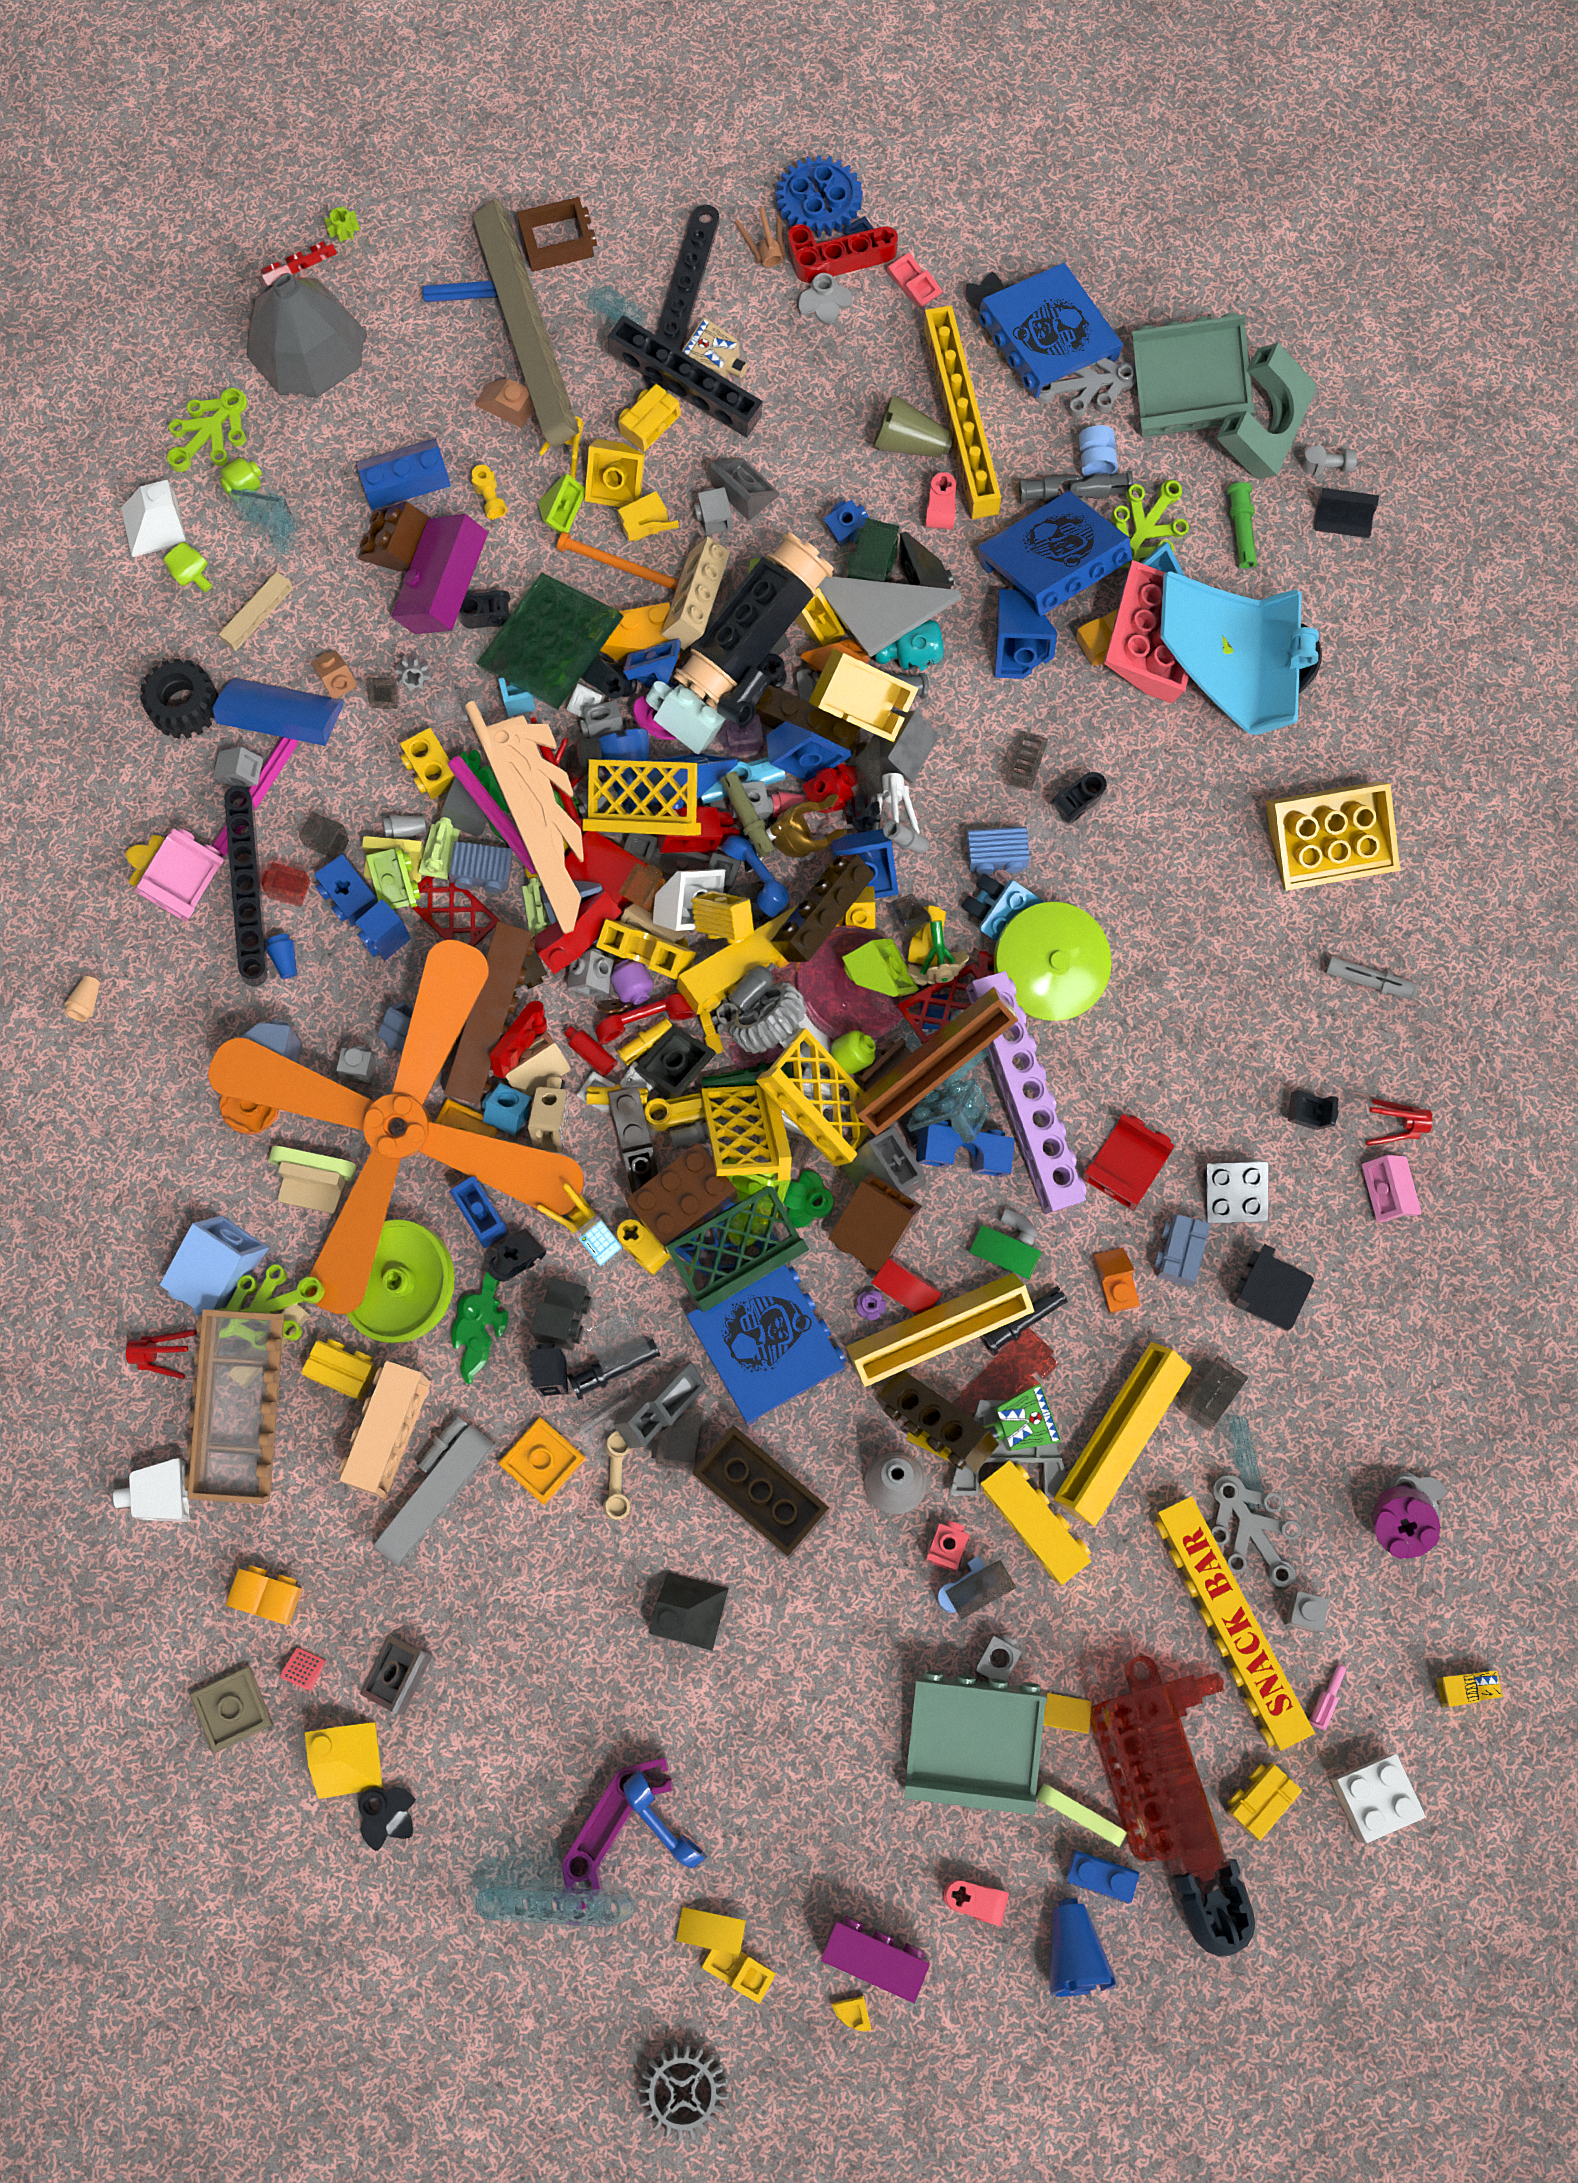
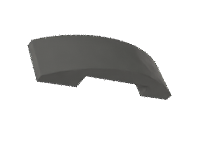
M629 833L624 847L625 851L647 864L649 871L672 877L677 871L725 869L724 888L728 889L733 888L741 865V860L713 853L712 856L697 852L660 853L657 837L641 833Z

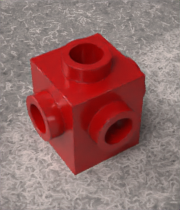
M824 768L818 771L816 777L802 785L809 802L820 803L825 801L830 795L836 794L839 796L832 807L817 811L824 814L843 809L846 802L854 798L851 790L852 782L845 772L832 768Z

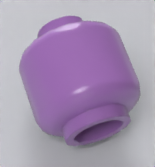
M627 959L613 968L614 973L611 975L610 981L622 1002H633L634 1005H638L649 999V993L654 987V981L643 963Z

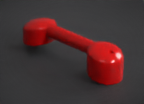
M674 993L653 1003L604 1018L596 1026L595 1033L599 1044L605 1045L625 1032L626 1028L624 1025L663 1011H667L669 1018L676 1021L692 1019L698 1015L695 1014L681 993Z

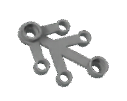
M1104 358L1091 365H1097L1108 373L1098 374L1088 367H1084L1073 372L1081 378L1051 382L1043 386L1048 387L1049 390L1044 391L1041 389L1039 397L1035 400L1046 404L1054 399L1055 394L1085 389L1079 398H1074L1070 402V414L1073 417L1079 418L1085 414L1086 407L1102 386L1112 385L1107 393H1102L1098 396L1096 403L1098 411L1107 413L1111 411L1113 402L1122 390L1133 388L1137 384L1136 367L1130 363L1117 365L1111 360ZM1122 373H1128L1130 376L1125 377ZM1101 401H1107L1109 404L1103 405ZM1074 406H1081L1082 409L1076 410Z
M1226 1475L1218 1479L1214 1485L1213 1492L1215 1499L1220 1503L1216 1526L1211 1530V1533L1214 1537L1216 1530H1223L1226 1534V1539L1224 1541L1215 1539L1217 1545H1224L1230 1539V1532L1227 1528L1232 1509H1234L1240 1519L1234 1552L1228 1559L1230 1570L1234 1573H1241L1246 1569L1248 1565L1246 1554L1251 1536L1271 1567V1581L1279 1587L1291 1585L1296 1577L1295 1567L1289 1561L1281 1560L1262 1529L1283 1534L1288 1540H1295L1301 1535V1525L1295 1520L1282 1521L1251 1513L1245 1502L1264 1505L1270 1512H1278L1284 1505L1283 1497L1276 1492L1266 1494L1246 1489L1243 1482L1236 1476ZM1229 1485L1235 1489L1233 1497L1225 1496L1223 1492L1225 1486ZM1275 1496L1280 1500L1278 1508H1272L1268 1505L1270 1497ZM1294 1524L1298 1528V1533L1294 1536L1288 1535L1286 1533V1526ZM1235 1557L1241 1558L1244 1562L1243 1567L1240 1569L1234 1568L1232 1566V1559ZM1283 1568L1288 1571L1289 1576L1286 1580H1280L1277 1577L1276 1572L1278 1569Z

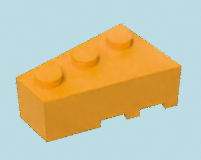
M669 602L586 617L591 651L598 650L609 655L614 660L627 661L628 654L670 641L661 635L670 610ZM678 654L674 667H681L680 654Z

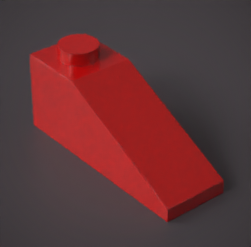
M603 889L579 906L575 927L572 932L564 934L558 921L532 937V939L536 940L535 948L537 954L552 973L556 974L577 960L600 936L605 920H615L622 913L621 909L607 890Z

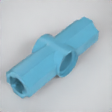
M769 757L750 763L738 762V765L730 771H737L738 777L743 776L747 778L743 783L764 781L766 786L786 779L783 770L770 764ZM719 780L701 795L700 799L702 804L705 805L728 798L729 796Z

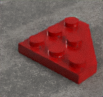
M322 241L309 247L312 253L306 256L300 251L285 258L286 265L281 266L278 261L261 269L263 275L257 277L261 287L273 284L286 273L293 275L300 270L336 255L337 252L333 243L326 246L325 242Z

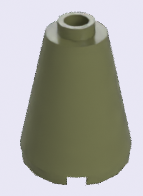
M892 394L882 416L879 431L877 430L873 448L881 451L940 458L943 453L948 454L953 438L949 437V430L899 396Z

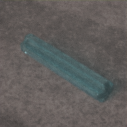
M1246 1417L1233 1418L1229 1421L1242 1482L1246 1489L1264 1493L1248 1419ZM1247 1502L1249 1510L1265 1508L1264 1505Z

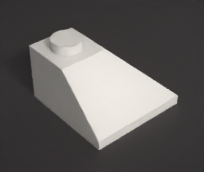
M168 480L140 486L121 507L132 557L175 547L181 542H186L177 498Z
M726 870L677 871L655 894L653 924L675 931L695 929L692 898L710 891L723 894Z

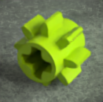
M345 206L331 209L330 218L324 219L329 237L336 236L340 242L347 239L353 240L354 231L360 230L355 211L349 212L345 209Z

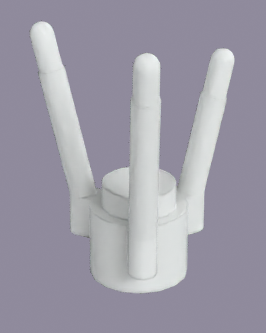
M898 773L883 775L881 777V787L877 788L880 815L883 799L885 798L886 802L891 803L893 820L899 823L898 802L903 797L911 826L920 834L909 797V787L904 786L903 775ZM875 822L872 830L878 829L879 822Z

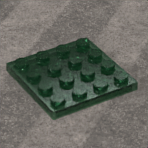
M541 572L476 664L497 678L504 677L505 682L529 693L532 697L558 710L624 616L618 610Z

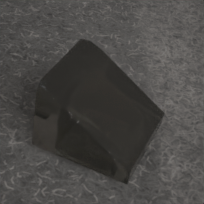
M366 678L370 708H398L400 690L394 678Z

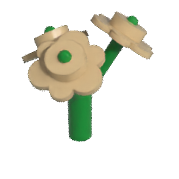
M942 920L930 921L932 948L923 966L911 964L907 966V974L913 977L914 982L917 984L927 985L929 983L933 985L937 982H949L959 975V971L964 968L965 963L969 959L968 954L964 950L950 953L944 945ZM937 952L939 967L929 968Z

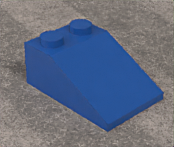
M691 753L648 760L697 763V799L717 783L721 777H724L738 765V759L707 753H700L699 755ZM653 768L647 775L655 787L664 778L657 768ZM681 768L673 776L681 788L687 783L688 769ZM633 770V780H635L638 775ZM643 781L634 789V792L642 800L651 792ZM669 782L659 791L667 802L677 793ZM654 797L647 805H661V803ZM680 798L672 808H683V803L686 802Z

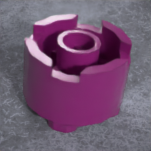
M1401 1485L1391 1487L1379 1495L1371 1517L1377 1540L1386 1551L1396 1558L1409 1559L1420 1557L1437 1545L1441 1527L1435 1506L1427 1494ZM1407 1518V1520L1411 1522L1407 1525H1403L1401 1523V1520Z

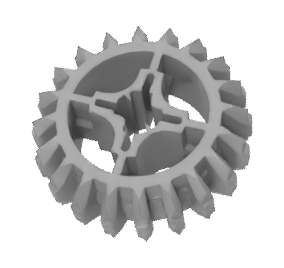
M789 982L773 983L772 989L757 1000L746 1013L738 1010L737 1013L733 1014L735 1019L729 1024L731 1028L729 1032L732 1034L734 1041L746 1052L754 1054L759 1051L765 1052L769 1047L774 1048L777 1043L783 1042L787 1036H791V1032L794 1029L799 1028V1022L805 1018L806 1002L803 1000L801 993Z
M691 2043L685 2044L683 2054H679L677 2044H672L671 2057H669L666 2050L661 2049L659 2056L662 2063L660 2064L656 2059L651 2058L648 2063L655 2070L654 2073L649 2070H643L641 2074L650 2083L639 2085L638 2091L648 2093L649 2095L641 2098L639 2105L651 2106V2109L644 2113L646 2120L654 2115L658 2118L652 2126L653 2130L659 2129L662 2123L667 2126L663 2134L665 2138L670 2136L672 2129H676L677 2141H682L684 2130H688L690 2140H695L697 2134L696 2127H699L702 2134H708L709 2128L706 2121L708 2120L715 2126L719 2123L718 2117L713 2112L725 2113L726 2107L719 2103L718 2099L726 2100L729 2098V2092L719 2090V2087L728 2084V2078L722 2077L717 2079L716 2077L717 2074L722 2072L724 2067L722 2064H719L712 2069L710 2064L715 2059L713 2053L709 2054L706 2060L700 2058L704 2051L702 2046H699L696 2054L693 2055L690 2054ZM678 2063H689L697 2067L687 2077H679L667 2069ZM704 2074L707 2076L711 2086L709 2106L702 2102V2098L696 2090L697 2084ZM659 2076L666 2082L665 2085L671 2092V2099L663 2109L658 2102L656 2093ZM695 2078L691 2085L692 2089L689 2091L690 2094H693L692 2099L684 2096L675 2105H672L679 2091L675 2089V2086L684 2087ZM683 2106L689 2107L700 2114V2116L691 2120H678L671 2117L678 2108Z

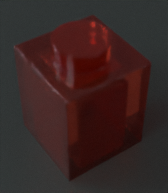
M272 862L270 870L266 871L263 875L262 889L269 899L302 907L311 880L303 870Z

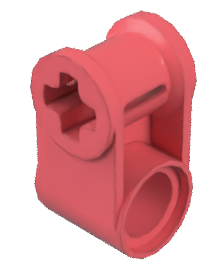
M941 472L932 478L929 502L927 503L926 528L953 530L956 480L949 473Z
M954 1880L946 1885L943 1891V1899L950 1909L1001 1927L1009 1893L961 1880ZM960 1886H962L963 1893L967 1895V1900L960 1901L957 1906L955 1905L956 1899L951 1897L952 1891H958Z

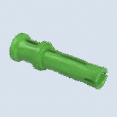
M1247 482L1234 483L1227 488V495L1231 499L1232 507L1229 515L1235 521L1239 567L1241 569L1250 568V562L1252 567L1258 564L1252 527V517L1255 513L1250 497L1252 485Z

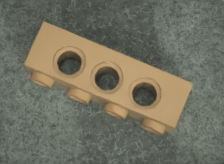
M708 536L688 554L661 634L670 641L679 638L681 641L680 648L683 650L704 634L730 551Z

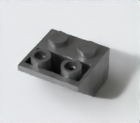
M894 1126L862 1146L851 1163L842 1165V1168L856 1189L861 1181L871 1172L907 1196L923 1187L926 1183L927 1176Z

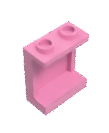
M173 828L133 891L185 922L195 910L194 907L216 871L224 862V859L219 856L221 853L214 847L207 844L203 847L195 842V837L188 831L181 828L177 831Z

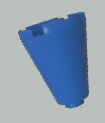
M630 729L625 730L626 734L617 736L616 733L606 735L593 742V751L598 760L648 761L650 760L647 730ZM601 766L607 779H609L612 774L605 766ZM628 767L621 776L630 786L634 781L633 769ZM616 780L612 785L620 797L625 790ZM630 796L622 802L624 809H629L630 813L637 807V804Z
M1077 1898L1058 1901L1059 1907L1052 1909L1050 1995L1056 1994V1997H1071L1091 1994L1090 1991L1097 1989L1096 1985H1100V1991L1114 1988L1117 1985L1116 1978L1085 1904L1078 1903Z

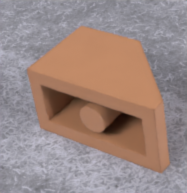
M511 379L489 382L475 403V406L520 428L524 427L535 410L529 389Z

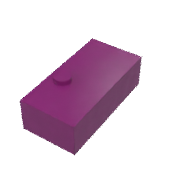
M467 514L428 519L410 568L404 577V583L391 617L413 634L452 631L489 532Z

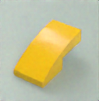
M682 1907L676 1941L740 1955L746 1920Z
M710 1949L701 1965L702 1969L726 1982L733 1989L758 2004L761 2003L776 1976L774 1971L743 1951L740 1952V1955Z

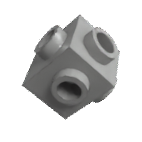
M764 781L742 783L760 820H764L767 824L770 814H773V801L771 797H767ZM730 801L731 817L736 818L738 829L744 828L732 802Z
M587 949L577 960L569 965L570 973L567 988L588 997L609 993L614 960L603 956V952L600 950Z

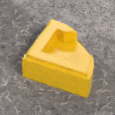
M864 1995L831 2003L836 2016L845 2025L858 2031H871Z

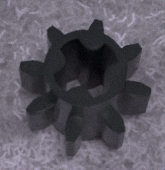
M870 795L854 796L851 803H846V823H853L856 830H870L875 822H880L879 801L873 802Z

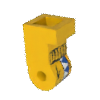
M1498 1671L1436 1678L1442 1708L1503 1697Z

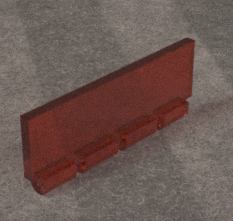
M1027 1328L1021 1332L1020 1339L1016 1342L1012 1341L959 1395L952 1405L973 1418L979 1400H1008L1013 1394L1017 1395L1031 1386L1040 1384L1032 1375L1036 1373L1045 1380L1059 1365L1051 1356L1054 1350L1030 1328Z

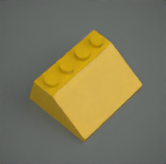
M1375 781L1266 801L1269 830L1285 891L1400 871L1390 783Z

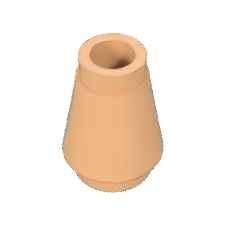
M84 976L65 1002V1014L81 1022H86L89 1017H92L100 982L93 977Z

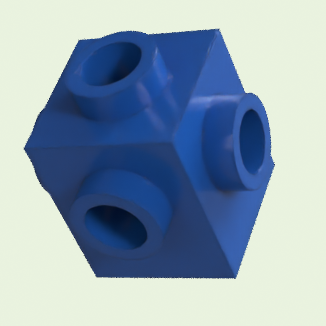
M852 499L847 503L845 500L839 502L831 509L832 513L824 517L826 526L840 547L850 541L855 543L861 540L866 535L865 531L869 529L866 522L869 519L867 512L861 504L856 506Z

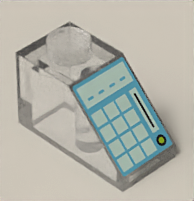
M598 1214L574 1234L579 1247L603 1274L608 1269L610 1272H613L624 1262L623 1256L626 1255L624 1247Z

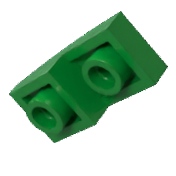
M981 1225L969 1251L970 1254L1028 1280H1030L1042 1253L1029 1245Z

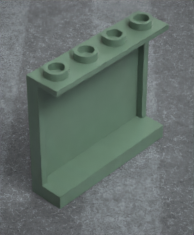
M1227 313L1222 318L1216 319L1200 317L1195 319L1194 322L1183 324L1180 321H1173L1163 327L1154 328V326L1147 325L1138 328L1137 331H1132L1142 437L1221 427L1227 415L1248 411L1255 418L1250 373L1247 371L1249 368L1245 314Z
M926 1670L924 1674H917L904 1799L1035 1815L1045 1703L1047 1702L1046 1689H1041V1685L1031 1682H1023L1021 1686L1008 1685L1007 1680L990 1678L989 1682L976 1681V1677L966 1674H958L956 1678L943 1677V1673L933 1670Z

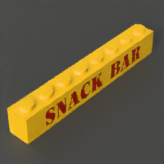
M949 305L925 310L924 332L950 435L953 438L952 443L971 519L999 515L1001 494L953 307Z
M1193 1496L1158 1512L1155 1515L1157 1521L1153 1523L1156 1532L1162 1540L1167 1539L1172 1549L1168 1554L1176 1569L1182 1568L1187 1578L1183 1583L1191 1598L1196 1597L1202 1607V1609L1198 1610L1200 1618L1207 1628L1212 1627L1217 1637L1213 1642L1222 1658L1227 1656L1232 1666L1229 1669V1674L1237 1687H1243L1248 1697L1244 1699V1703L1253 1718L1257 1716L1263 1726L1259 1732L1268 1748L1273 1746L1275 1751H1282L1314 1735L1315 1732Z

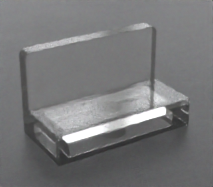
M615 1380L567 1413L566 1417L589 1451L593 1453L605 1445L606 1439L617 1431L613 1423L634 1403L620 1383Z

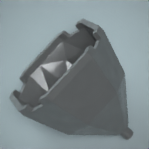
M286 273L273 283L272 288L255 299L246 355L279 395L289 396V393L305 394L307 397L318 398L361 368L363 344L366 342L367 333L338 298L318 279L294 277L292 274Z

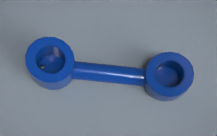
M738 835L729 836L721 847L722 851L732 858L749 863L764 883V887L757 896V903L765 914L776 918L789 903V892L783 884L775 880L754 852L755 848L751 841Z
M640 1769L624 1782L623 1791L630 1807L642 1818L680 1864L692 1869L696 1868L707 1858L706 1854L689 1838L681 1835L676 1839L652 1811L649 1805L656 1799Z

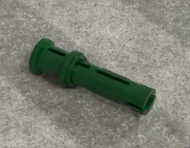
M760 1061L755 1067L701 1076L703 1088L759 1085L756 1082L757 1078L762 1072L768 1071L774 1062L765 1063V1061ZM785 1062L781 1070L788 1078H793L791 1063Z

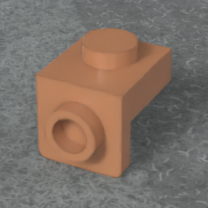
M336 650L321 655L318 660L311 663L332 698H338L357 687L349 668Z

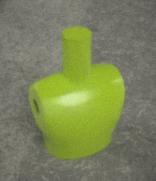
M185 541L174 547L164 557L163 562L168 567L169 573L182 587L192 581L204 593L213 587L202 574L208 562L195 548L190 547Z

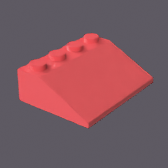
M1132 560L1128 569L1104 664L1145 694L1172 704L1185 692L1189 674L1160 638L1163 577L1165 572Z

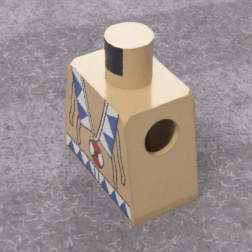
M706 318L702 319L682 352L726 378L728 373L742 378L748 368V363L738 358L739 342Z
M550 1077L547 1080L546 1087H538L536 1089L528 1126L532 1145L535 1149L553 1153L564 1152L570 1105L567 1091L564 1090L565 1081L561 1078Z

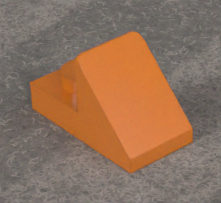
M1124 1248L1094 1254L1109 1314L1139 1307L1140 1303L1132 1277L1135 1270Z

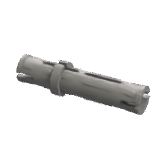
M1335 956L1331 957L1326 971L1328 975H1334L1378 989L1381 994L1391 993L1410 999V1001L1414 1000L1419 986L1417 982L1393 976V972L1387 971V973H1383L1335 958Z

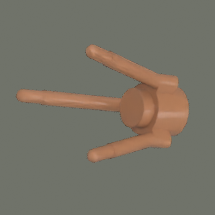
M764 207L759 208L766 237L760 242L759 249L741 222L735 220L738 230L755 254L757 263H763L765 267L782 263L786 254L783 246V226L780 215L777 216L776 241L771 236Z

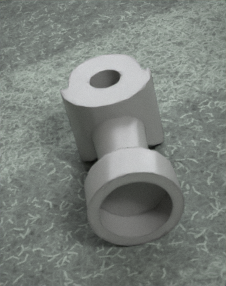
M1317 444L1306 450L1301 467L1304 472L1314 474V476H1319L1324 472L1325 468L1342 467L1343 472H1354L1356 469L1357 453L1355 449H1346L1342 455L1328 454L1322 445Z

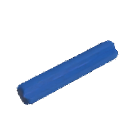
M494 281L425 285L422 290L425 302L498 297Z

